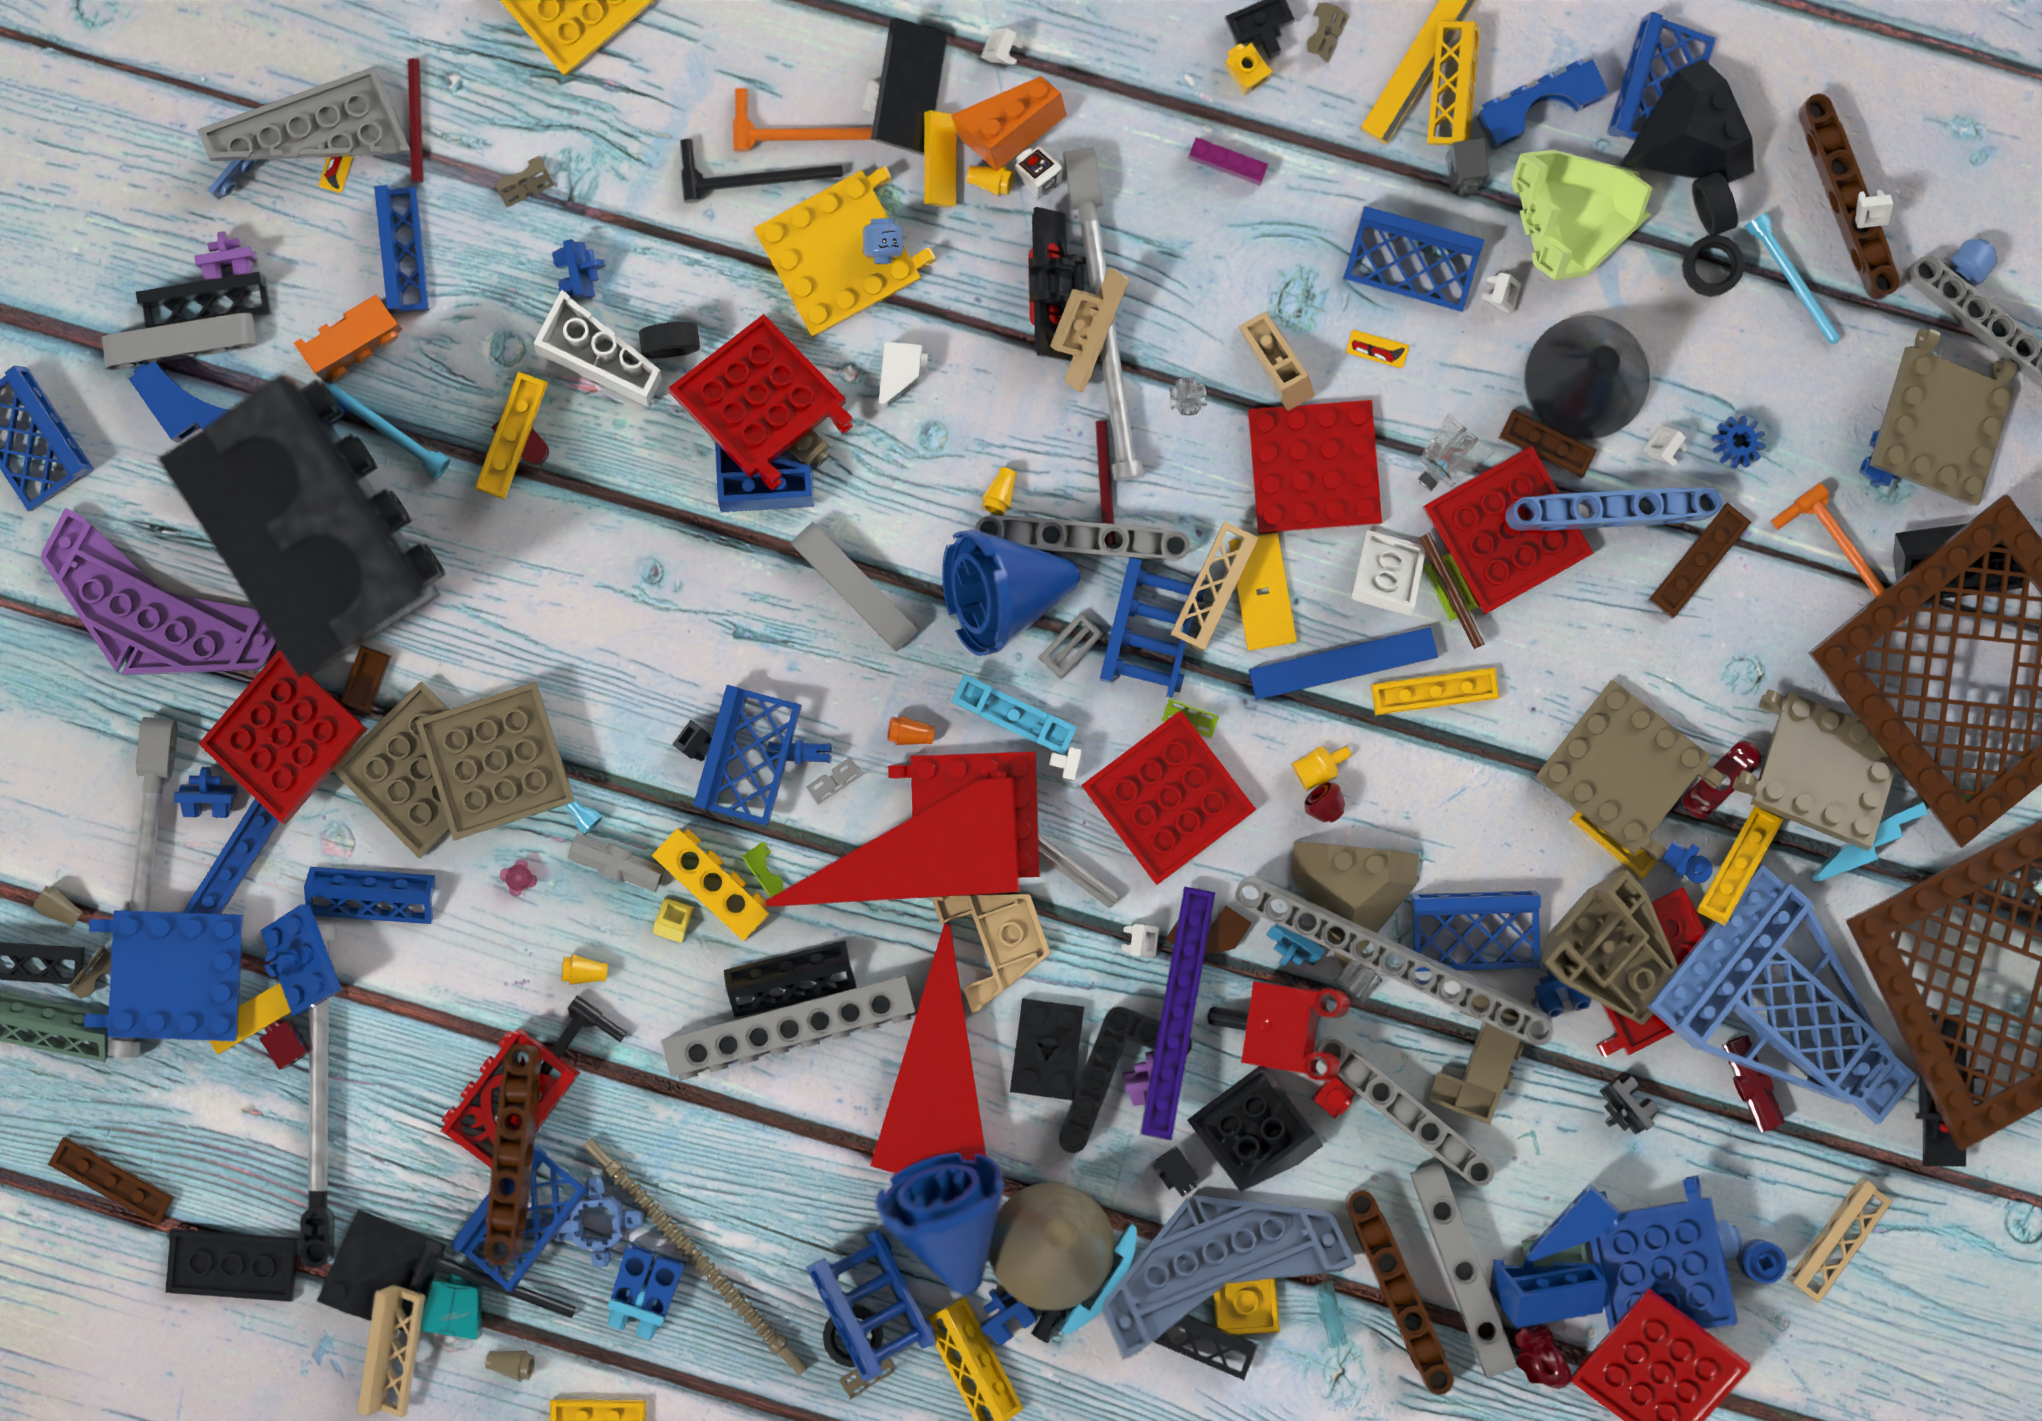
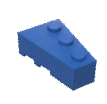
M715 442L717 495L721 513L814 507L811 466L776 458L770 464L781 474L779 479L782 481V484L772 491L758 473L750 479Z
M1493 1259L1490 1291L1515 1328L1603 1313L1607 1282L1594 1264L1553 1262V1267L1534 1266V1262L1523 1261V1266L1504 1265V1260Z

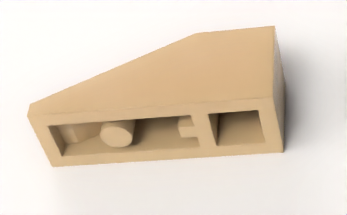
M1266 312L1239 326L1242 335L1270 385L1287 411L1315 396L1309 375Z

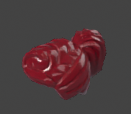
M1541 1323L1521 1328V1331L1515 1335V1341L1517 1342L1516 1346H1519L1523 1351L1517 1356L1516 1365L1525 1372L1528 1382L1531 1384H1543L1554 1389H1562L1569 1385L1572 1381L1571 1370L1566 1363L1563 1353L1552 1344L1553 1333L1549 1327Z

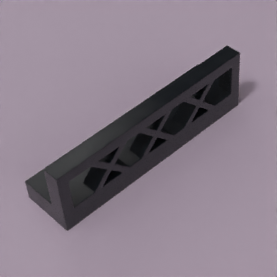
M260 272L136 292L137 304L143 307L146 328L240 313H250L253 316L271 314L266 277ZM260 291L262 307L249 309L241 303L248 292ZM240 294L237 299L230 295ZM226 296L234 302L226 313L218 314L210 308L218 297ZM209 299L206 304H204V303H202V302L200 301V300ZM195 301L203 307L196 318L187 319L180 314V311L187 302ZM178 304L175 309H173L172 307L169 306V305ZM165 306L172 311V314L165 323L153 324L151 308ZM238 306L244 309L240 311H235ZM207 311L213 314L209 316H204L207 313ZM177 316L183 319L179 321H174Z
M846 941L723 970L726 991L735 1018L857 988ZM846 971L848 979L838 982L829 980L833 974ZM808 980L816 983L813 988L809 989L798 987L802 982ZM775 988L786 990L782 995L776 997L768 994L771 989ZM746 995L755 998L751 1003L738 1005L736 999Z
M0 942V956H8L15 964L6 974L0 973V980L71 984L83 969L85 947ZM15 956L24 958L21 961H19ZM32 957L39 958L47 967L37 976L31 975L23 966ZM47 958L56 960L50 963ZM63 959L75 960L74 978L62 977L54 967ZM19 969L24 975L14 973ZM49 971H51L55 977H49L45 975Z
M1186 1315L1174 1325L1184 1329L1189 1340L1175 1344L1170 1342L1165 1332L1163 1334L1164 1339L1158 1337L1153 1341L1242 1380H1245L1259 1345L1190 1315ZM1191 1333L1196 1334L1198 1336L1193 1338ZM1201 1338L1208 1339L1215 1343L1218 1352L1207 1357L1201 1355L1194 1341ZM1191 1343L1193 1351L1182 1346ZM1220 1345L1226 1347L1227 1349L1222 1350ZM1234 1350L1247 1356L1241 1371L1228 1366L1224 1356L1225 1353ZM1220 1356L1223 1364L1213 1360V1358Z

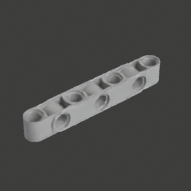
M991 515L980 518L975 526V530L980 531L984 523L993 522L998 527L996 536L1048 552L1119 558L1132 557L1143 560H1180L1186 556L1190 549V540L1184 533L1153 527ZM1048 527H1055L1060 532V539L1055 544H1048L1042 538L1043 531ZM1116 532L1122 537V545L1118 549H1110L1106 546L1104 539L1108 533ZM1173 537L1180 538L1184 543L1183 552L1176 555L1170 553L1167 549L1169 539Z
M1326 1037L1318 1042L1315 1052H1323L1324 1046L1328 1043H1335L1338 1046L1339 1054L1337 1058L1340 1063V1071L1336 1076L1449 1169L1458 1173L1475 1186H1485L1492 1181L1494 1177L1493 1165L1475 1150L1476 1148L1359 1053L1351 1050L1342 1041L1333 1037ZM1321 1058L1319 1061L1327 1067L1326 1061ZM1377 1083H1384L1388 1089L1387 1096L1382 1100H1375L1372 1095V1088ZM1426 1123H1434L1437 1128L1435 1137L1430 1140H1425L1421 1134V1129ZM1476 1163H1483L1486 1168L1484 1177L1478 1180L1473 1179L1470 1173L1472 1166Z
M1438 1162L1411 1172L1413 1185L1485 1377L1490 1378L1517 1368L1441 1163ZM1439 1202H1445L1449 1207L1447 1216L1442 1219L1435 1218L1433 1213L1435 1205ZM1461 1262H1468L1471 1266V1272L1465 1278H1458L1456 1276V1267ZM1491 1322L1493 1325L1492 1334L1486 1338L1479 1337L1478 1327L1480 1324Z

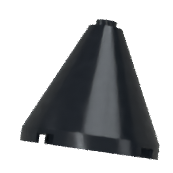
M1593 315L1567 318L1550 327L1536 341L1528 355L1524 370L1526 396L1537 417L1553 429L1578 440L1604 438L1628 425L1641 410L1650 384L1648 361L1637 339L1620 324L1610 319Z

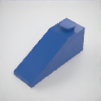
M1589 1183L1525 1251L1526 1258L1533 1262L1596 1239L1603 1232L1606 1235L1609 1234L1619 1223L1617 1219L1620 1215L1618 1208Z

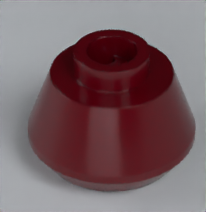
M1326 782L1319 785L1307 796L1304 802L1306 814L1321 822H1335L1344 813L1345 801L1340 786L1336 783Z

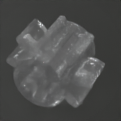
M1195 378L1178 379L1175 387H1169L1171 410L1178 408L1181 416L1195 415L1200 411L1201 406H1207L1205 384L1198 385Z

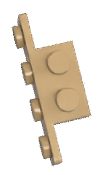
M1108 268L1098 295L1072 289L1050 345L1056 351L1074 355L1064 381L1078 392L1083 393L1085 391L1087 383L1092 377L1093 368L1099 354L1103 350L1105 338L1110 326L1114 322L1115 313L1121 298L1127 289L1129 278L1115 268Z

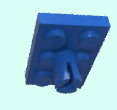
M310 904L297 906L261 930L269 952L264 961L273 962V964H265V970L270 976H278L292 1016L303 1015L342 991Z

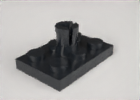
M1022 998L1010 1092L1072 1100L1084 1006Z

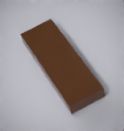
M1514 409L1510 412L1498 439L1521 450L1533 446L1540 459L1580 478H1584L1597 449Z

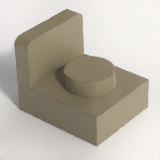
M813 430L788 449L802 464L811 467L814 465L816 468L830 455L827 452L830 449L829 444Z

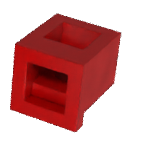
M1335 1077L1330 1081H1325L1311 1099L1335 1119L1348 1109L1355 1095Z

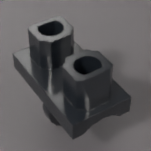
M1632 1075L1611 1082L1599 1091L1608 1101L1604 1106L1610 1114L1605 1120L1607 1126L1611 1127L1618 1123L1623 1131L1630 1128L1636 1135L1643 1130H1649L1655 1124L1652 1119L1659 1111V1108L1649 1098L1643 1099L1638 1104L1632 1097L1640 1088Z

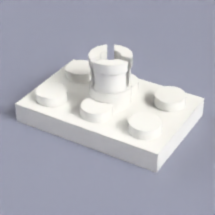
M1366 530L1351 600L1412 616L1426 553L1423 546Z

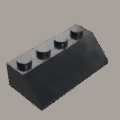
M1967 524L1895 533L1893 562L1896 581ZM1998 542L1995 546H1993L1996 548H2005L2001 542ZM1990 551L1988 569L2003 571L2005 553ZM1983 555L1969 567L1981 568ZM2011 556L2009 571L2024 573ZM1965 571L1963 589L1978 590L1980 573ZM1987 574L1985 591L1999 592L2002 575ZM1958 575L1944 587L1957 588ZM2008 576L2007 590L2022 589L2024 577ZM1940 592V599L1956 596L1955 592ZM1962 593V596L1973 595V594H1964V593ZM1931 596V597H1930L1928 600H1926V601L1933 600V596Z

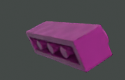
M1197 137L1194 140L1188 157L1189 160L1259 186L1268 167L1267 163Z

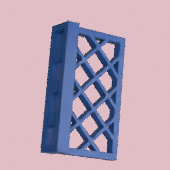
M1650 12L1642 17L1607 134L1617 138L1622 136L1634 140L1638 134L1632 131L1635 119L1643 114L1647 119L1650 111L1655 106L1647 107L1642 97L1644 89L1653 85L1660 98L1664 92L1659 81L1669 76L1672 77L1677 70L1702 59L1709 63L1716 38L1663 19V15L1655 12ZM1662 29L1672 31L1678 44L1665 49L1660 39ZM1693 39L1705 43L1702 56L1695 60L1686 45L1687 42ZM1680 47L1687 60V64L1675 69L1668 52ZM1661 56L1669 73L1657 79L1651 66L1653 60ZM1649 77L1651 82L1646 84L1647 79ZM1639 106H1640L1642 112H1640V113L1637 114L1638 109H1639Z
M1364 206L1343 279L1463 312L1485 239ZM1364 228L1376 229L1383 242L1367 250L1361 239ZM1383 232L1394 234V236L1386 239ZM1401 236L1408 239L1413 250L1397 259L1389 242ZM1413 240L1422 242L1424 244L1419 247H1416ZM1359 245H1361L1364 253L1357 256ZM1386 245L1394 261L1378 269L1369 253ZM1428 245L1436 246L1443 259L1427 267L1419 250ZM1443 248L1454 252L1446 256ZM1415 253L1424 269L1408 278L1400 261ZM1459 253L1472 256L1468 270L1457 275L1449 259ZM1367 256L1375 272L1364 278L1352 275L1355 261ZM1445 261L1453 278L1438 286L1429 270ZM1396 264L1404 280L1395 286H1391L1385 283L1380 272ZM1426 272L1434 289L1425 294L1416 293L1410 281ZM1377 275L1380 282L1370 280L1369 278ZM1466 275L1464 285H1462L1459 278ZM1456 281L1462 291L1459 303L1446 301L1440 289ZM1407 283V285H1408V287H1409V289H1410L1411 291L1405 290V289H1402V288H1398V287H1400V286H1402L1403 284ZM1437 292L1440 299L1430 297L1429 295Z
M14 365L5 371L6 375L0 379V393L1 389L8 384L14 391L13 405L0 403V407L12 409L9 427L0 425V429L8 431L5 449L0 448V452H4V457L0 453V470L27 511H33L80 476L85 477L94 468L29 369ZM19 410L28 412L31 417L29 431L16 429ZM15 432L29 435L26 453L12 450ZM36 436L45 438L48 443L46 457L33 454ZM11 454L25 456L22 474L13 473L9 467ZM32 458L46 460L43 478L29 476ZM52 462L61 463L68 473L59 482L49 480ZM28 480L42 482L40 495L34 500H31L26 493ZM49 484H54L52 487L48 489Z
M726 685L693 806L769 826L802 705ZM747 697L758 700L764 710L750 720L744 712ZM765 702L775 705H773L770 708H767ZM780 707L792 709L789 722L778 727L771 712ZM767 715L774 731L759 738L752 724ZM743 717L745 722L740 725L741 718ZM748 727L755 742L741 750L735 740L737 732ZM785 729H787L786 734H785V738H784V736L782 735L781 732L784 731ZM778 735L783 744L781 752L770 758L762 743ZM759 746L766 761L751 769L743 754ZM733 747H734L735 750H736V753L733 754V755H731V754H732ZM740 757L747 772L732 780L727 771L729 762ZM777 759H779V760H778V763H777V767H775V765L773 764V762L776 761ZM769 765L774 773L772 783L762 788L754 773ZM750 776L758 791L743 799L735 784ZM726 777L728 783L723 785L724 779ZM731 787L739 802L729 808L717 806L721 792ZM770 790L769 796L767 798L764 792ZM761 795L766 804L762 818L752 815L746 805L747 802ZM742 806L745 813L735 811V809Z
M1536 890L1411 894L1414 951L1421 954V951L1431 943L1442 954L1436 961L1441 963L1447 958L1451 963L1441 964L1454 970L1540 968L1539 908H1541V895ZM1501 913L1512 914L1508 918H1505ZM1519 913H1532V924L1522 934L1511 921ZM1470 914L1480 915L1476 919H1474ZM1488 914H1497L1504 922L1490 934L1480 922ZM1439 915L1449 916L1445 920H1443ZM1456 915H1466L1473 922L1461 935L1448 925ZM1420 916H1435L1441 924L1428 936L1420 929ZM1509 925L1520 937L1506 949L1495 938ZM1476 926L1488 936L1477 950L1464 940ZM1446 927L1457 939L1444 951L1433 939ZM1531 932H1532V942L1527 938V936H1528ZM1420 934L1426 939L1422 944ZM1525 940L1532 947V960L1519 961L1511 953ZM1493 941L1504 953L1496 961L1488 962L1480 953ZM1462 942L1473 954L1465 962L1456 963L1449 954ZM1509 956L1513 961L1504 960ZM1476 957H1478L1482 962H1473V961L1475 960ZM1420 967L1416 969L1415 972L1430 970L1425 967Z
M534 1145L530 1181L532 1207H528L527 1213L532 1212L534 1229L525 1230L523 1236L534 1234L535 1246L531 1252L522 1253L515 1261L516 1272L508 1281L502 1276L501 1265L494 1264L493 1268L489 1265L491 1262L488 1259L483 1260L476 1254L482 1243L486 1242L489 1193L450 1244L458 1252L465 1254L508 1292H513L588 1191L585 1186L549 1158L547 1153ZM544 1163L550 1168L551 1181L537 1183L536 1171ZM557 1174L563 1179L557 1180ZM508 1178L505 1181V1190L509 1194H513L516 1188L513 1179ZM569 1183L576 1189L575 1193L569 1201L559 1202L558 1185ZM551 1186L553 1203L538 1206L537 1188ZM553 1208L554 1221L549 1227L540 1228L539 1211Z

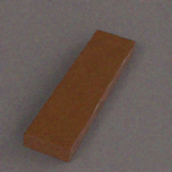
M1725 503L1648 600L1671 619L1675 618L1750 525L1751 521L1729 503Z
M67 1136L62 1138L48 1163L54 1169L156 1225L161 1224L175 1199V1196Z

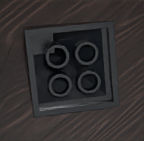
M1263 1066L1257 1067L1187 1119L1240 1192L1299 1165L1323 1147L1317 1134Z
M359 1209L327 1274L317 1302L346 1314L371 1321L375 1293L392 1285L407 1289L415 1272V1264L427 1241L438 1243L443 1253L447 1244ZM435 1273L426 1277L419 1294L426 1297ZM403 1298L401 1307L408 1318L412 1315L414 1302Z

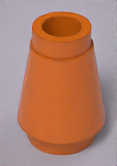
M903 715L898 717L891 716L887 740L894 742L895 745L932 744L935 727Z

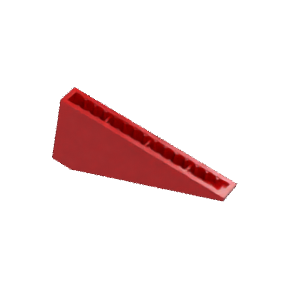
M1006 772L987 773L988 779L976 781L767 899L766 907L1021 892L1014 779L1012 777L1006 778Z
M945 923L870 1164L872 1167L894 1174L916 1162L942 1154L960 1152L962 1160H976V1154L987 1156L951 925Z

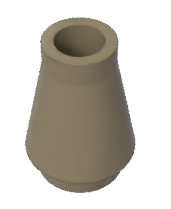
M46 886L33 905V908L39 911L38 914L66 923L74 927L83 913L56 887L51 889Z
M490 1350L486 1357L485 1367L488 1370H493L521 1382L523 1379L530 1380L532 1377L535 1356L528 1354L527 1350Z

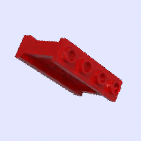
M521 1028L514 1032L509 1030L498 1044L502 1049L495 1058L490 1055L479 1069L483 1073L476 1083L471 1081L460 1095L464 1100L458 1108L452 1106L441 1120L445 1123L441 1132L490 1167L491 1171L493 1155L477 1143L488 1136L493 1145L495 1143L497 1121L493 1111V1088L501 1086L503 1074L492 1076L501 1064L504 1067L506 1052L509 1048L517 1044L533 1045L539 1049L541 1059L561 1073L559 1078L540 1073V1092L542 1097L538 1104L536 1132L580 1075L578 1070L566 1064ZM521 1056V1062L519 1064L522 1067H525V1058ZM480 1092H481V1095H480V1105H481V1107L476 1106V1105H471V1104L474 1102V1100L477 1098V1096L480 1094ZM467 1114H473L476 1117L475 1124L470 1125V1127L477 1128L484 1124L486 1130L482 1134L469 1136L463 1132L461 1124ZM514 1115L511 1122L516 1125V1131H518L522 1126V1119L519 1115Z

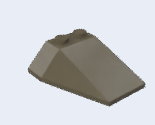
M1625 869L1592 886L1580 897L1547 934L1542 959L1543 963L1561 983L1641 1025H1644L1653 1015V1012L1646 1006L1678 967L1647 892L1630 872Z

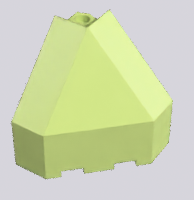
M1557 150L1520 153L1511 182L1514 194L1519 193L1523 210L1519 212L1526 236L1531 235L1535 252L1531 253L1534 266L1554 281L1588 276L1652 215L1646 210V206L1653 187L1639 178V171Z

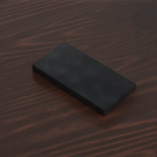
M897 17L890 19L871 140L924 155L925 112L936 110L948 37L947 33Z
M173 1228L170 1232L165 1293L292 1302L294 1299L299 1237Z

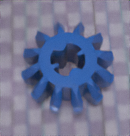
M1731 416L1727 418V425L1720 423L1716 427L1720 434H1714L1711 440L1720 443V445L1713 448L1712 451L1713 453L1722 451L1724 455L1720 458V463L1723 464L1730 458L1732 469L1737 468L1739 462L1744 468L1750 466V459L1758 461L1761 458L1757 450L1765 449L1766 444L1757 441V439L1763 437L1765 432L1759 431L1755 433L1754 429L1758 425L1756 421L1747 426L1746 416H1741L1738 423ZM1740 436L1744 440L1741 445L1744 446L1736 448L1733 444L1736 440H1733V438L1736 439Z

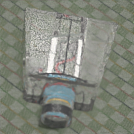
M1449 413L1441 422L1419 458L1428 468L1420 475L1417 481L1430 492L1441 480L1452 488L1485 462L1494 452Z

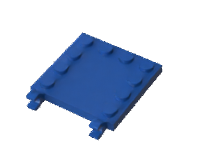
M114 910L113 920L89 919V932H113L109 1013L85 1014L84 1027H108L107 1037L237 1041L243 915Z
M1698 1175L1686 1177L1683 1180L1687 1201L1621 1211L1617 1217L1619 1223L1609 1234L1606 1235L1603 1232L1598 1238L1590 1241L1595 1267L1607 1282L1604 1309L1609 1331L1647 1288L1651 1289L1703 1329L1738 1323L1712 1197L1702 1198ZM1601 1191L1600 1193L1607 1198L1606 1191Z

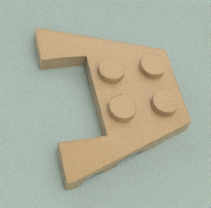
M1030 894L931 898L940 924L972 914L993 976L963 986L972 1013L980 1010L1051 954Z

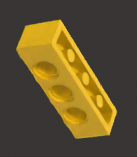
M676 828L651 856L742 941H746L771 914L766 909V900L757 892L752 896L743 887L747 883L735 871H732L729 875L721 867L724 861L711 849L707 853L698 846L701 840L690 829L687 828L683 832L680 828ZM689 852L696 853L699 858V864L693 870H687L683 865V857ZM712 873L718 874L722 879L720 889L714 892L708 890L705 884L706 878ZM736 894L742 896L745 901V907L739 913L732 912L728 906L729 899Z

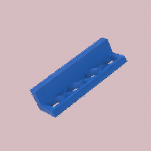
M387 185L374 186L387 309L392 314L429 310L416 187L390 189ZM410 195L411 206L401 216L394 210L393 197ZM411 214H412V223H413V224H411V223L407 220V219L410 217ZM395 216H397L400 219L396 225ZM404 223L412 228L414 232V237L406 247L397 240L396 235ZM414 245L416 255L412 251H410ZM398 246L403 249L400 254H398ZM407 254L417 260V268L410 277L400 271V262ZM401 276L406 279V282L403 285L401 282ZM417 276L419 279V285L414 282V279ZM410 284L420 290L421 303L404 305L403 293Z
M310 867L304 885L305 904H310L314 916L432 924V897L436 885L435 875ZM314 897L325 898L331 904L328 906L314 905ZM346 900H356L362 906L351 908L344 902ZM387 902L394 908L382 910L375 904ZM410 904L424 905V913L413 912L407 906Z

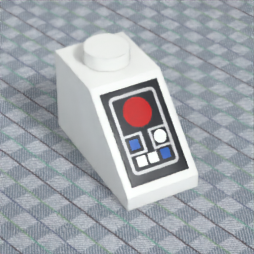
M1040 146L1033 151L1031 148H1028L1016 158L1018 163L1015 164V172L1037 200L1062 182L1063 168Z
M884 341L879 394L880 408H887L920 381V372L926 373L928 354H922V345Z

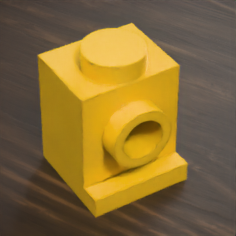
M1240 43L1228 51L1227 55L1229 58L1226 59L1224 66L1245 96L1271 79L1273 71L1266 65L1252 43L1246 47ZM1243 60H1250L1253 66L1249 69L1242 66Z

